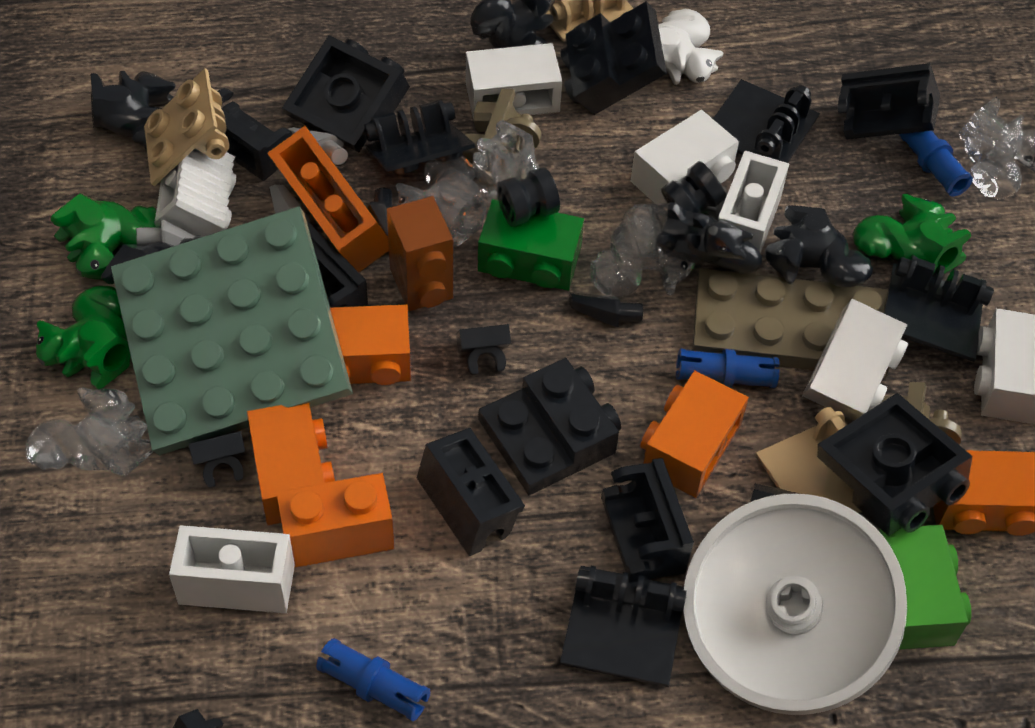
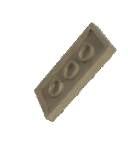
M699 268L692 351L722 353L723 349H734L736 355L778 357L779 366L814 370L843 308L849 301L854 299L884 313L888 289L863 286L845 288L837 287L827 282L795 279L793 284H788L783 277L740 274ZM890 367L887 368L883 378L887 377Z

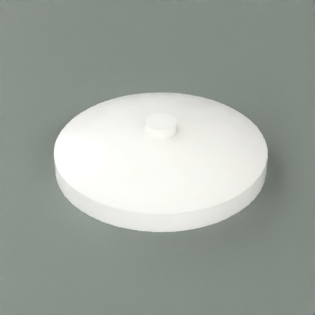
M797 493L780 494L754 500L739 507L720 520L708 532L693 555L685 579L684 590L687 593L683 612L688 635L698 657L712 677L724 689L740 700L762 710L788 715H807L832 710L851 702L870 689L884 675L894 660L903 639L907 617L906 586L900 564L891 546L876 527L862 515L839 502L824 497Z

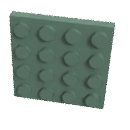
M300 206L111 266L152 451L156 454H166L188 447L191 443L248 428L247 411L278 405L289 408L309 403L311 408L353 394L305 213Z

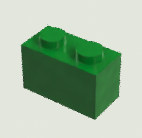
M492 199L478 241V272L488 273L497 278H511L535 283L544 288L554 287L569 291L581 251L584 218L562 213H555L546 217L535 214L530 217L527 223L511 227L502 213L499 201Z

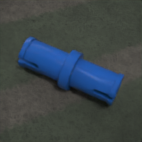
M933 131L899 134L901 139L917 155V162L922 170L926 173H932L945 188L949 196L960 195L970 187L973 177L953 156V148L946 140L939 139Z
M680 348L676 361V368L680 369L676 371V379L679 381L688 380L695 370L729 388H732L733 384L775 389L780 369H775V367H779L780 362L778 357L736 355L734 349H723L722 353H713Z
M335 638L328 641L321 652L331 657L328 660L318 657L317 670L327 673L355 688L356 695L367 702L375 699L405 715L411 721H415L423 712L425 706L417 702L420 699L428 702L430 688L424 685L421 686L391 670L388 661L379 656L372 660L342 644L341 641Z

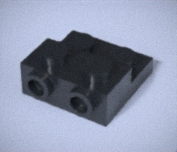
M647 1L625 12L612 22H609L599 13L565 34L567 46L561 49L560 54L571 74V78L564 82L565 90L574 103H581L593 115L667 74L656 10Z
M328 35L282 109L287 116L318 132L333 134L345 146L360 152L367 141L364 124L371 123L372 117L394 113L410 86L403 75L405 70L392 59L382 57L381 60H378L368 55V51L359 43L351 39H346L345 42H342Z
M567 358L523 377L522 389L479 408L478 420L528 496L616 453L619 431L621 430V422L616 410L609 403L600 406L593 396L595 388L588 371L582 366L574 369Z
M898 393L820 442L817 451V457L853 489L852 503L888 536H891L901 528L907 533L914 532L927 520L931 507L940 501L945 502L947 505L955 504L965 495L970 486L969 475L973 456Z

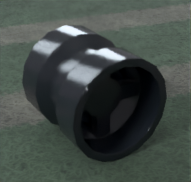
M701 161L688 168L687 175L680 181L672 180L661 188V193L668 205L670 202L676 203L686 211L701 213L708 206L716 207L726 199V193L712 171Z
M545 167L529 171L526 179L518 180L515 177H511L497 183L499 205L507 223L511 227L527 223L530 217L535 214L546 217L558 213L560 210L557 186L552 175Z

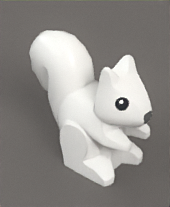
M691 9L671 11L669 16L663 18V23L658 24L666 71H668L674 85L680 83L682 74H685L686 77L695 83L706 81L711 73L718 70L715 62L723 57V52L720 50L697 48L709 38L710 26L708 21L700 13Z

